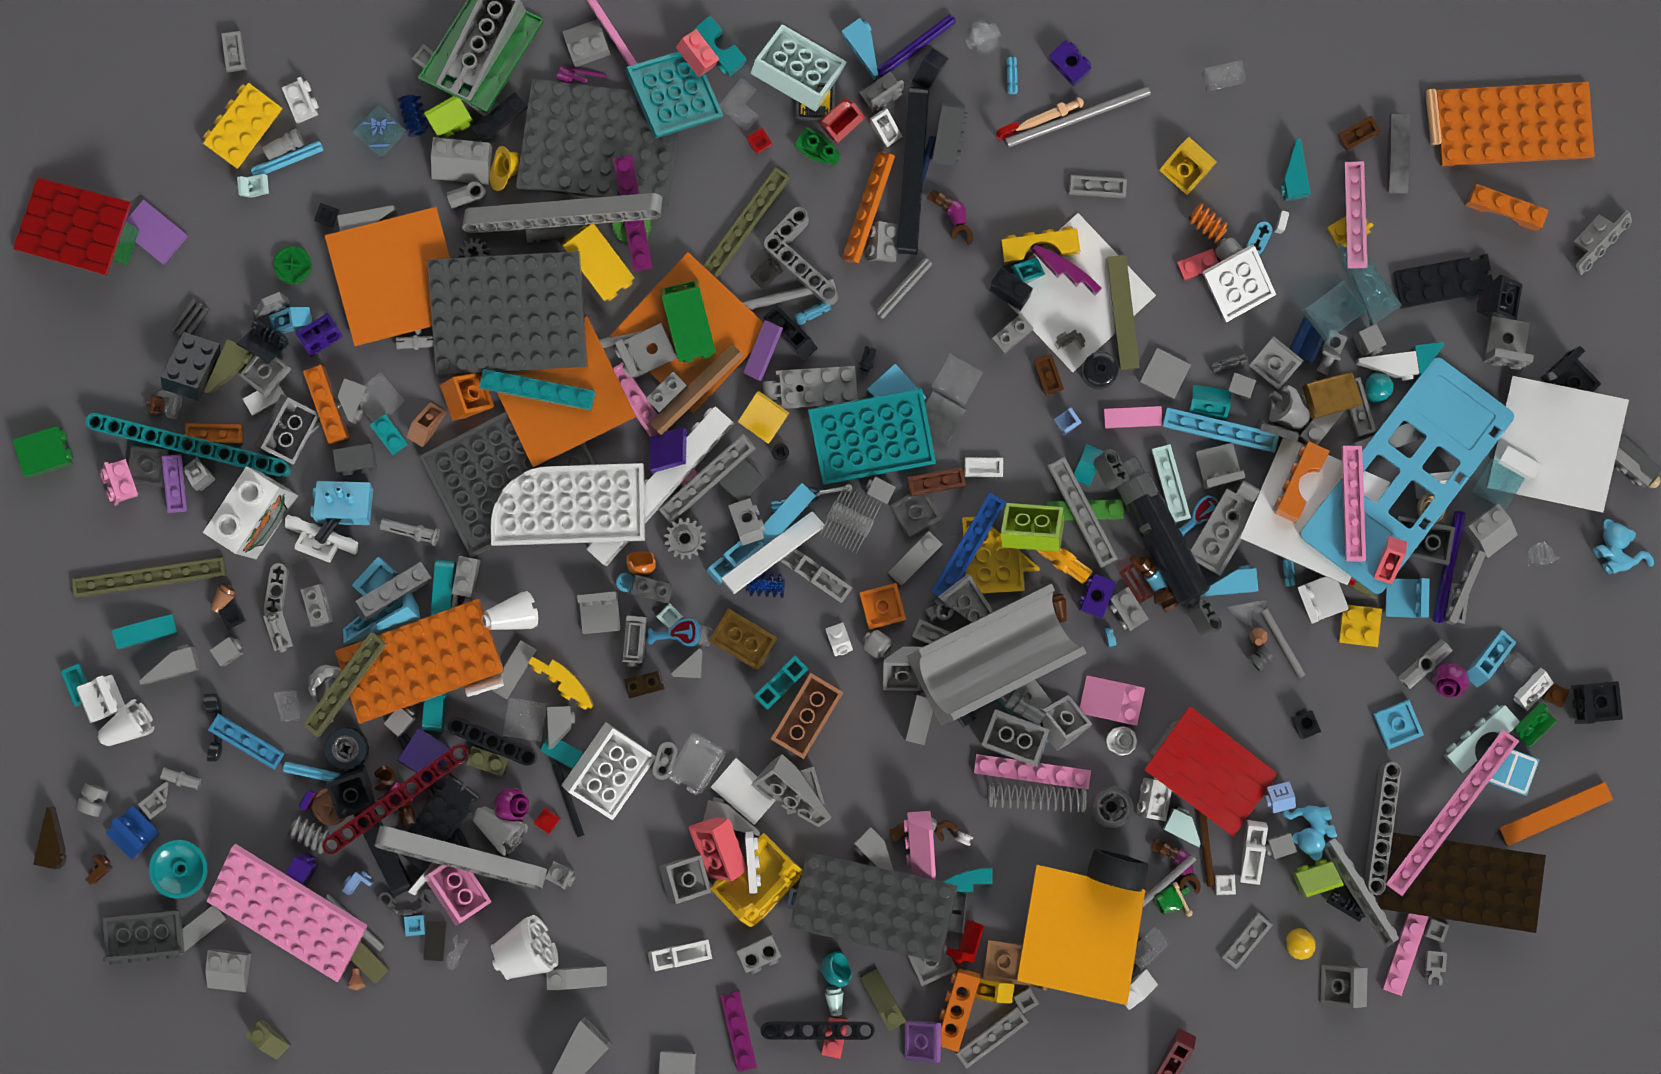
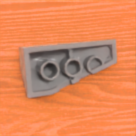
M782 754L771 761L751 784L765 798L769 800L773 798L782 803L781 807L785 809L789 807L797 811L799 817L817 827L831 819L830 814L797 767Z

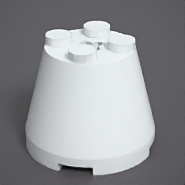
M532 915L524 918L491 945L494 955L493 966L497 971H501L506 980L550 972L554 967L558 966L556 945L551 943L550 937L546 933L548 928L539 917Z

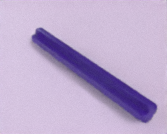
M947 15L877 68L879 75L883 77L888 72L894 70L954 25L956 20L953 15Z

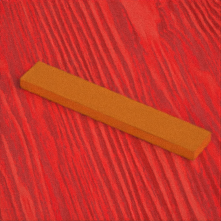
M1602 782L1498 829L1506 846H1509L1612 801L1613 798L1606 782Z

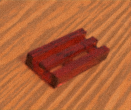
M1133 563L1119 571L1122 579L1139 604L1155 595L1144 578L1143 573ZM1133 567L1148 590V595H1146L1131 571ZM1125 572H1128L1143 598L1140 599Z

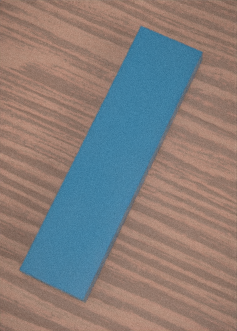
M217 714L208 731L273 770L276 769L285 754L220 714Z

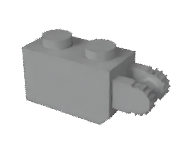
M459 556L452 594L454 595L451 608L458 606L459 596H465L464 604L471 602V598L475 594L481 560Z

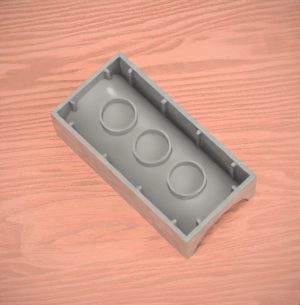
M1052 584L906 656L941 726L1086 654L1084 647H1080L1070 640L1057 619L1052 602V595L1055 591Z

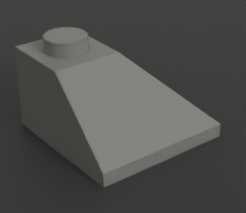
M902 647L884 659L883 690L921 691L922 687L906 656L922 647Z
M1069 695L1043 709L1046 712L1042 720L1043 727L1050 730L1047 739L1056 751L1070 744L1092 725Z

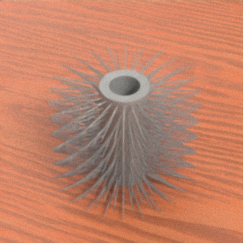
M844 486L840 495L838 496L837 501L834 502L827 515V520L823 526L821 533L823 532L825 526L828 523V520L830 519L831 522L829 523L825 534L827 533L833 521L834 524L830 530L828 537L830 536L836 523H838V526L836 527L832 538L834 537L838 527L842 525L835 541L837 540L843 526L846 528L839 542L841 541L847 528L849 529L842 545L844 544L850 530H852L853 532L846 546L848 545L853 533L856 532V535L849 549L851 548L857 534H860V536L854 548L856 547L861 535L864 536L857 549L858 552L864 538L868 536L875 522L874 519L876 514L878 513V510L875 513L873 519H871L870 517L873 514L874 509L872 510L870 516L867 517L868 512L871 509V506L867 511L866 515H863V513L865 512L867 505L865 506L861 514L860 511L864 505V500L859 511L857 512L856 510L859 506V503L861 502L862 497L860 498V501L858 502L855 510H853V507L856 503L857 498L859 497V494L856 497L852 507L849 508L855 493L853 494L850 502L848 503V506H845L849 499V496L851 495V492L843 505L842 502L847 494L848 489L846 490L842 500L839 503L838 501L844 491Z

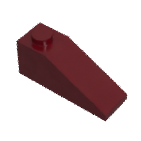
M1179 1028L1171 1040L1155 1074H1180L1194 1051L1196 1036Z

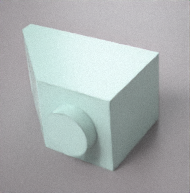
M1178 807L1177 810L1172 808L1162 829L1199 847L1201 843L1193 819L1188 816L1189 812L1181 807Z

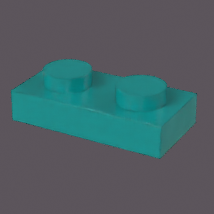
M386 413L370 424L392 455L408 445Z
M76 664L60 671L75 707L82 705L76 688L88 683L81 664Z

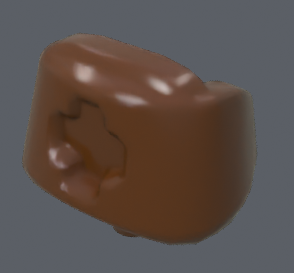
M156 394L151 395V402L146 401V405L151 406L149 413L161 414L164 409L163 397Z

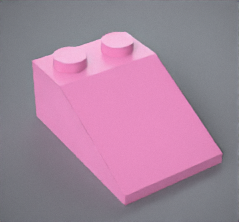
M1086 675L1079 708L1085 715L1137 726L1145 688Z

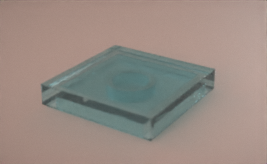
M1491 458L1472 492L1493 504L1499 503L1504 510H1507L1525 478Z

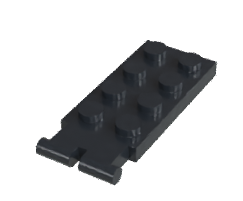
M1488 254L1480 255L1481 259L1470 260V257L1394 271L1401 309L1477 295V291L1484 290L1493 281L1492 275L1485 276V272L1491 271Z
M449 773L446 777L448 782L444 788L437 789L417 817V824L412 825L407 832L449 842L470 813L468 808L473 801L476 803L480 796L468 786L462 791L461 787L464 783ZM402 855L423 873L433 863Z

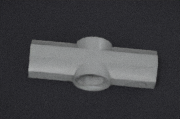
M1439 639L1398 676L1400 682L1410 690L1452 652L1450 646L1442 639ZM1423 659L1429 662V667L1426 670L1421 666Z

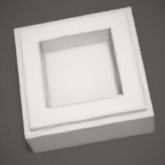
M1281 211L1275 233L1281 234L1284 232L1289 212Z
M1234 874L1215 875V895L1236 894Z

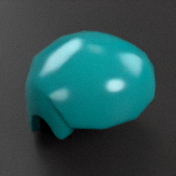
M1381 372L1371 374L1364 384L1366 398L1376 404L1386 402L1393 393V381L1387 374Z

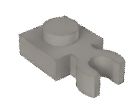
M1426 950L1425 970L1430 971L1426 978L1427 984L1431 985L1432 978L1436 977L1438 980L1437 985H1442L1443 979L1440 972H1446L1447 952Z

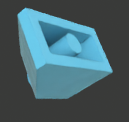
M289 307L269 315L271 331L275 329L279 333L298 331L312 323L309 307Z

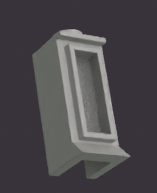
M626 616L622 662H627V666L638 667V663L643 664L647 626L646 617Z

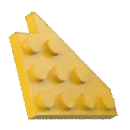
M975 517L962 518L963 537ZM992 526L965 571V575L968 574L972 577L982 594L1025 591L1023 572L1040 571V568L1019 549L1002 547L1001 533Z

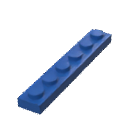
M992 493L988 494L931 592L940 596L963 577L1006 504L1004 500Z

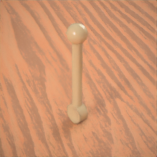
M1175 881L1172 885L1182 900L1186 910L1185 915L1191 917L1193 912L1188 908L1179 885Z

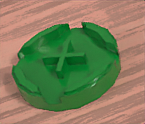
M289 246L277 253L274 258L273 268L277 277L283 282L292 285L299 284L310 275L312 261L308 253L300 247Z

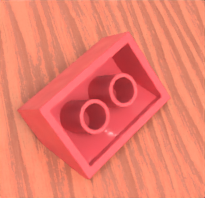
M716 817L688 827L698 855L702 856L708 878L733 881L748 870L745 858L739 847V841L735 836L733 825L729 819Z

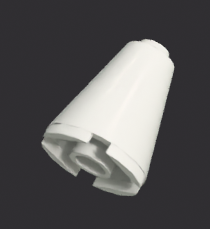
M528 591L520 592L486 610L482 616V623L489 630L532 629L538 625L537 608L533 609L532 603L535 601Z
M133 699L123 706L99 730L98 739L100 743L112 746L151 734L154 731V726L151 727L150 723L153 719L145 705L142 703L137 704L135 702L137 700Z

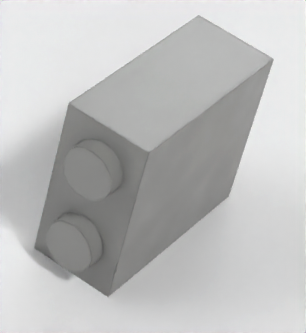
M921 692L920 696L916 695L905 737V741L925 745L933 713L925 693Z

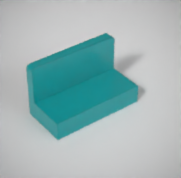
M1193 385L1189 413L1227 419L1231 405V392L1225 389Z

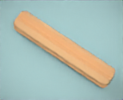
M1428 89L1425 95L1431 145H1439L1442 140L1436 89Z

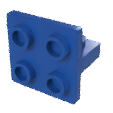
M132 806L123 816L116 817L111 822L113 826L106 831L110 839L130 859H135L160 834L155 826L135 806Z

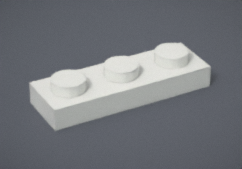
M753 831L745 834L749 893H757V886H761L760 874L756 875V868H760L759 856H755V850L758 849V838H754Z

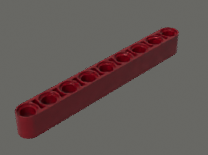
M462 743L454 745L334 831L323 841V851L329 855L337 853L461 764L469 754L467 746ZM457 748L463 749L465 752L464 757H456L454 750ZM444 759L449 763V767L441 769L438 762ZM430 771L433 775L432 780H425L422 776L423 772ZM408 783H415L417 790L415 792L408 791ZM398 794L401 797V802L393 803L391 795ZM376 806H383L385 813L383 815L377 814L375 812ZM366 817L369 820V825H360L359 818ZM346 828L351 829L353 836L350 838L345 837L343 830ZM334 840L337 843V848L330 849L327 846V841Z

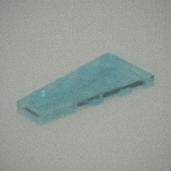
M1347 251L1341 254L1348 273L1356 285L1355 290L1363 302L1364 312L1366 311L1368 314L1370 326L1402 306L1368 256L1367 268H1348Z

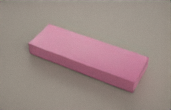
M1161 406L1104 409L1105 429L1163 425Z

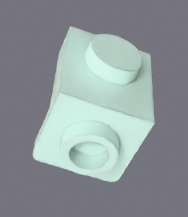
M267 175L237 177V189L240 196L252 198L269 194Z

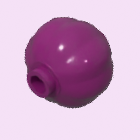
M1455 663L1440 665L1432 676V683L1437 693L1447 698L1461 696L1465 693L1470 683L1466 670Z
M519 788L503 789L495 798V814L505 820L522 821L529 811V799Z

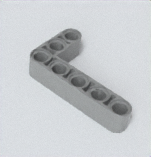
M795 207L765 238L764 246L778 263L823 303L833 305L838 300L836 288L789 246L809 224L806 210L802 207ZM800 214L804 215L803 220H795L796 216ZM784 229H791V232L788 235L782 234ZM772 242H777L778 246L776 248H769ZM785 255H792V258L789 261L783 260V257ZM799 267H806L803 273H797ZM813 279L820 280L819 284L815 286L810 285ZM827 291L834 292L830 298H825L824 294Z

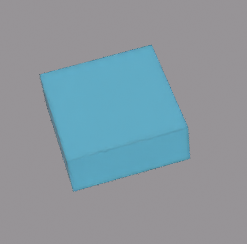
M424 915L404 917L405 936L426 934Z

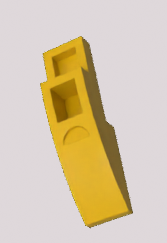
M531 657L528 662L532 665L530 669L539 674L541 672L548 675L547 679L556 684L558 681L561 682L558 690L561 691L560 695L568 700L571 698L577 700L576 705L585 710L588 707L590 709L594 707L585 687L566 667L553 659L547 665L539 659Z

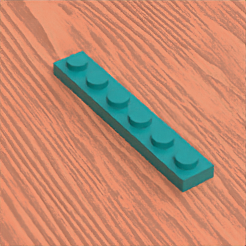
M483 369L479 386L483 390L592 411L596 394L593 390Z

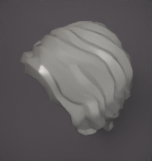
M322 665L316 668L309 676L308 690L313 701L320 702L340 675L341 669L339 667Z

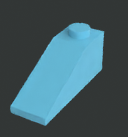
M859 18L842 30V37L875 81L878 79V71L870 32L872 29L866 21L863 22Z
M1251 565L1239 566V570L1233 571L1210 585L1209 591L1205 592L1201 597L1258 592L1256 568L1251 569Z
M1501 630L1467 668L1466 672L1469 680L1476 687H1479L1492 677L1517 643L1505 631Z

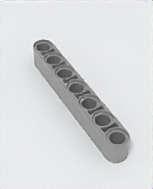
M1395 762L1382 763L1378 771L1364 875L1365 885L1373 895L1382 894L1386 888L1401 768ZM1389 765L1393 768V774L1391 776H1389L1386 772V769ZM1386 785H1389L1391 788V792L1388 795L1384 792ZM1383 804L1388 806L1386 814H1383L1381 811ZM1381 823H1383L1386 827L1384 833H1381L1379 831V825ZM1379 842L1383 845V850L1380 853L1376 850V845ZM1378 861L1380 863V870L1376 872L1373 866ZM1373 881H1376L1378 884V888L1375 891L1371 889Z

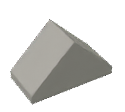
M699 648L671 675L673 677L702 678V649Z

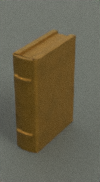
M1353 372L1340 373L1339 375L1318 381L1314 380L1302 386L1312 419L1363 405Z

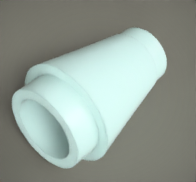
M827 987L824 993L831 1016L842 1015L844 991L841 990V987Z

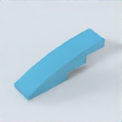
M803 483L797 487L765 522V530L762 531L764 539H761L764 546L781 535L816 497Z

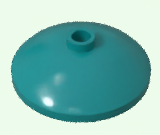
M174 840L161 845L154 852L149 864V876L153 886L161 894L176 899L189 897L196 893L203 886L208 873V864L204 853L198 846L185 840ZM180 865H183L185 868L183 872L179 870Z

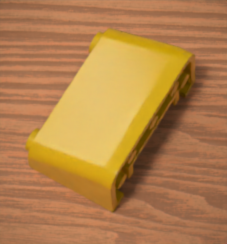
M765 833L757 837L758 849L755 850V856H759L760 868H756V875L760 874L761 886H757V893H749L748 870L733 881L717 879L710 888L727 908L749 927L757 925L790 891V888H793L801 879L803 871Z

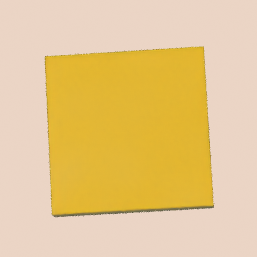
M758 391L738 420V423L769 444L789 415V412Z

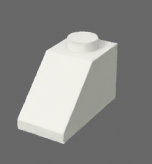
M1147 969L1131 980L1128 1004L1125 1005L1129 1010L1144 1000L1158 986Z

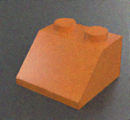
M482 372L453 377L440 385L452 421L468 418L494 408L489 391L479 388Z

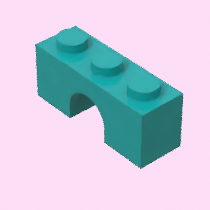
M711 16L707 17L693 29V31L695 29L698 30L719 58L717 68L723 75L727 74L731 77L747 64L746 57L735 44L726 50H721L715 45L717 39L723 35V31Z
M794 656L754 697L768 710L809 669Z

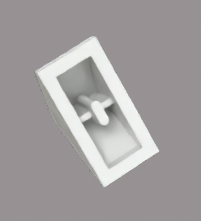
M884 108L870 118V125L886 147L903 137L887 108Z

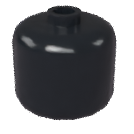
M1102 351L1090 354L1085 359L1081 369L1083 381L1087 386L1099 390L1112 385L1119 372L1117 360L1113 355Z

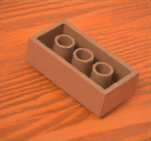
M810 673L771 737V740L804 759L844 692Z

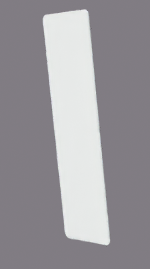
M432 863L408 892L416 895L426 883L424 877L440 867L441 864Z

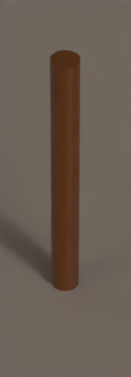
M1198 811L1207 887L1215 886L1207 817Z

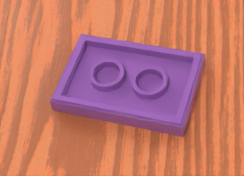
M145 200L138 205L126 220V222L139 230L135 242L163 265L167 263L188 238L187 234Z

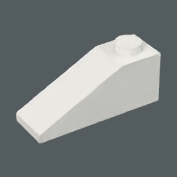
M1416 351L1365 357L1355 361V364L1387 374L1393 378H1402V381L1413 380L1414 376L1419 374Z

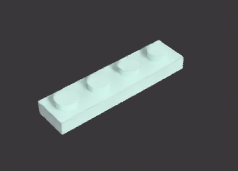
M1171 444L1151 449L1165 502L1175 522L1190 519L1191 516Z

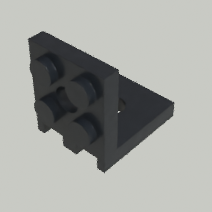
M1581 346L1568 351L1549 371L1540 377L1545 383L1570 387L1569 380L1574 378L1578 381L1576 389L1594 392L1601 385L1594 375L1578 360L1585 352Z
M1619 681L1571 685V689L1574 692V701L1572 703L1576 711L1575 724L1623 720ZM1600 696L1605 699V705L1602 708L1596 705V699Z

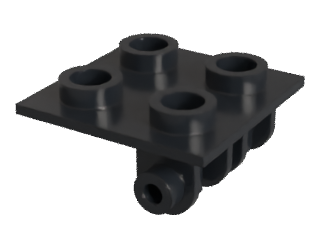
M256 320L251 325L252 329L237 343L238 346L268 363L274 360L289 345L286 335L279 333L275 329L271 331L270 326L267 327L261 321L257 322Z
M1341 878L1343 886L1334 888L1326 902L1360 922L1366 916ZM1371 884V889L1375 891L1377 887Z

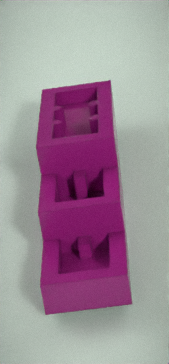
M1037 245L1033 247L1032 252L1057 279L1064 274L1075 287L1083 283L1094 296L1101 291L1102 287L1072 262Z

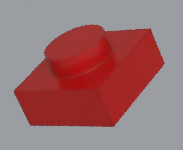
M763 128L746 137L756 155L772 146V142Z
M545 807L533 824L547 834H550L561 818Z

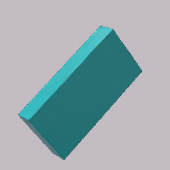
M548 737L540 750L572 769L584 753L562 740L553 749H548Z

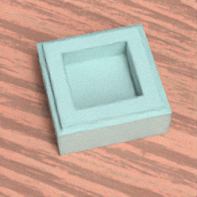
M670 603L656 616L669 630L676 622L683 618Z

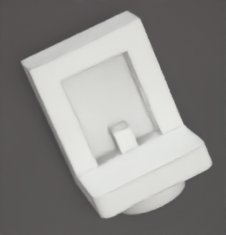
M843 622L825 629L835 656L845 655L853 650Z

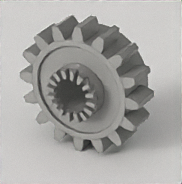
M679 518L678 524L673 521L672 525L674 527H667L670 533L664 535V537L669 539V541L665 542V545L671 546L668 552L675 551L674 557L676 558L678 555H681V560H684L685 556L692 559V554L699 556L697 551H703L704 548L701 544L706 543V540L702 539L706 533L700 532L703 528L702 525L696 527L697 521L695 520L693 523H690V518H687L686 522ZM683 534L690 535L689 543H681L680 538Z

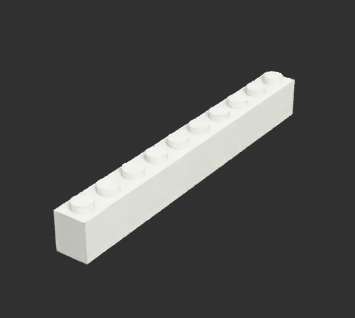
M716 406L713 409L709 408L704 414L705 418L691 428L692 432L687 437L686 464L654 472L649 480L646 479L644 481L645 523L734 425ZM629 541L588 543L589 547L587 550L603 565L607 566Z

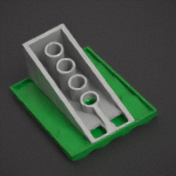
M467 0L418 76V79L488 112L529 44L533 41L544 19L526 11L521 0Z

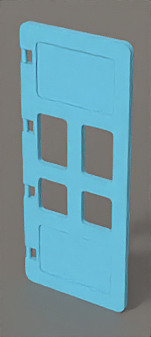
M1434 358L1362 451L1363 472L1376 455H1381L1399 469L1397 477L1376 503L1364 495L1366 561L1345 562L1342 478L1301 530V538L1373 594L1382 593L1389 584L1373 577L1388 536L1407 542L1406 555L1399 568L1400 570L1512 423L1514 413L1445 360ZM1402 421L1408 422L1425 435V440L1411 458H1407L1388 443L1389 438ZM1493 427H1496L1499 431L1493 438L1489 435V432ZM1436 447H1441L1459 461V466L1445 484L1440 483L1422 468ZM1460 472L1464 477L1460 483H1457L1454 478ZM1410 481H1415L1431 493L1434 498L1412 528L1409 529L1392 517L1388 510ZM1425 518L1429 523L1423 530L1419 527V524Z

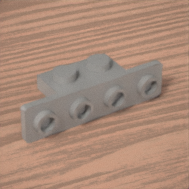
M1626 210L1615 223L1599 214L1573 241L1576 247L1586 252L1576 264L1578 274L1583 275L1585 271L1590 270L1597 258L1602 257L1606 249L1617 241L1619 235L1630 227L1632 218L1629 211Z

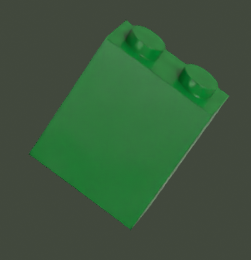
M55 426L13 440L24 477L31 478L73 464L72 459L74 457L71 448L67 446L68 436L65 430Z

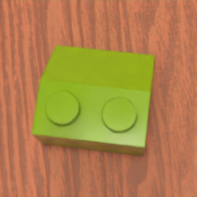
M454 96L424 113L439 138L451 139L455 135L454 133L459 130L464 131L471 127V123L474 122L463 102Z
M1326 859L1316 861V865L1308 867V865L1300 866L1296 872H1293L1299 894L1304 897L1343 886L1334 863Z

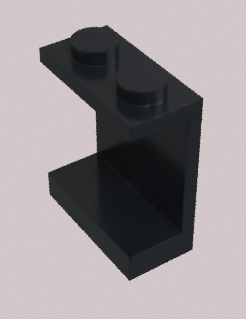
M1000 268L990 283L992 286L989 289V292L1020 312L1033 291L1031 286L1003 268Z

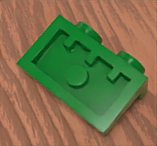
M1541 702L1514 727L1515 734L1528 747H1531L1557 720L1549 713L1548 706Z

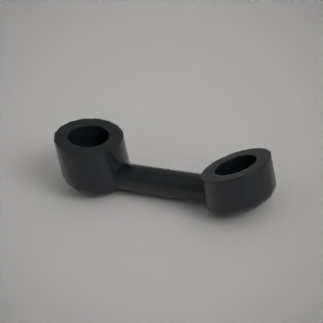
M204 694L203 699L207 713H214V719L217 714L222 715V702L217 694ZM215 734L214 742H211L208 748L207 762H216L222 755V738Z

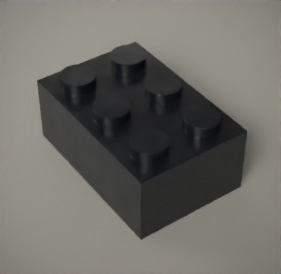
M183 332L160 377L162 390L199 401L221 354L220 343Z

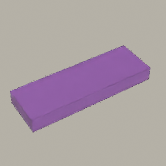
M764 321L743 372L744 374L762 381L783 330L782 327L770 321Z
M181 454L161 456L167 513L187 512Z

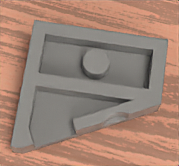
M277 292L261 299L260 304L257 305V310H254L253 313L255 318L258 319L274 311L276 313L282 311L290 303L286 296L281 292Z

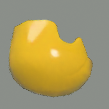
M1297 928L1291 930L1286 936V948L1294 959L1305 960L1310 958L1315 952L1316 942L1308 930Z

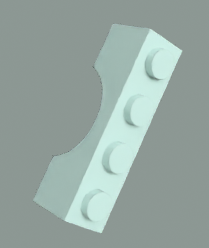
M1506 705L1494 706L1489 711L1490 715L1487 718L1479 719L1474 724L1476 727L1471 732L1467 730L1460 736L1461 740L1457 744L1452 743L1446 748L1447 753L1443 756L1458 773L1463 774L1477 762L1475 747L1481 736L1489 732L1500 734L1502 730L1510 733L1520 723Z

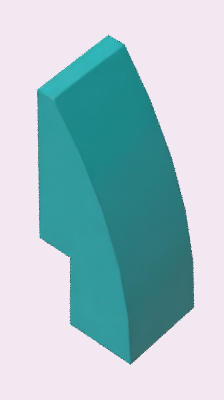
M173 614L112 630L117 649H124L178 633Z
M992 868L967 870L941 882L957 885V892H973V884H993Z

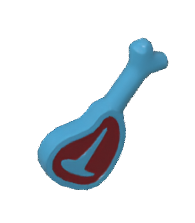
M1207 495L1197 502L1193 509L1191 520L1179 528L1183 537L1193 527L1208 521L1219 502L1215 497Z
M687 618L676 622L669 631L654 632L649 628L646 642L652 645L656 640L672 639L680 641L685 646H695L700 640V625L695 619Z

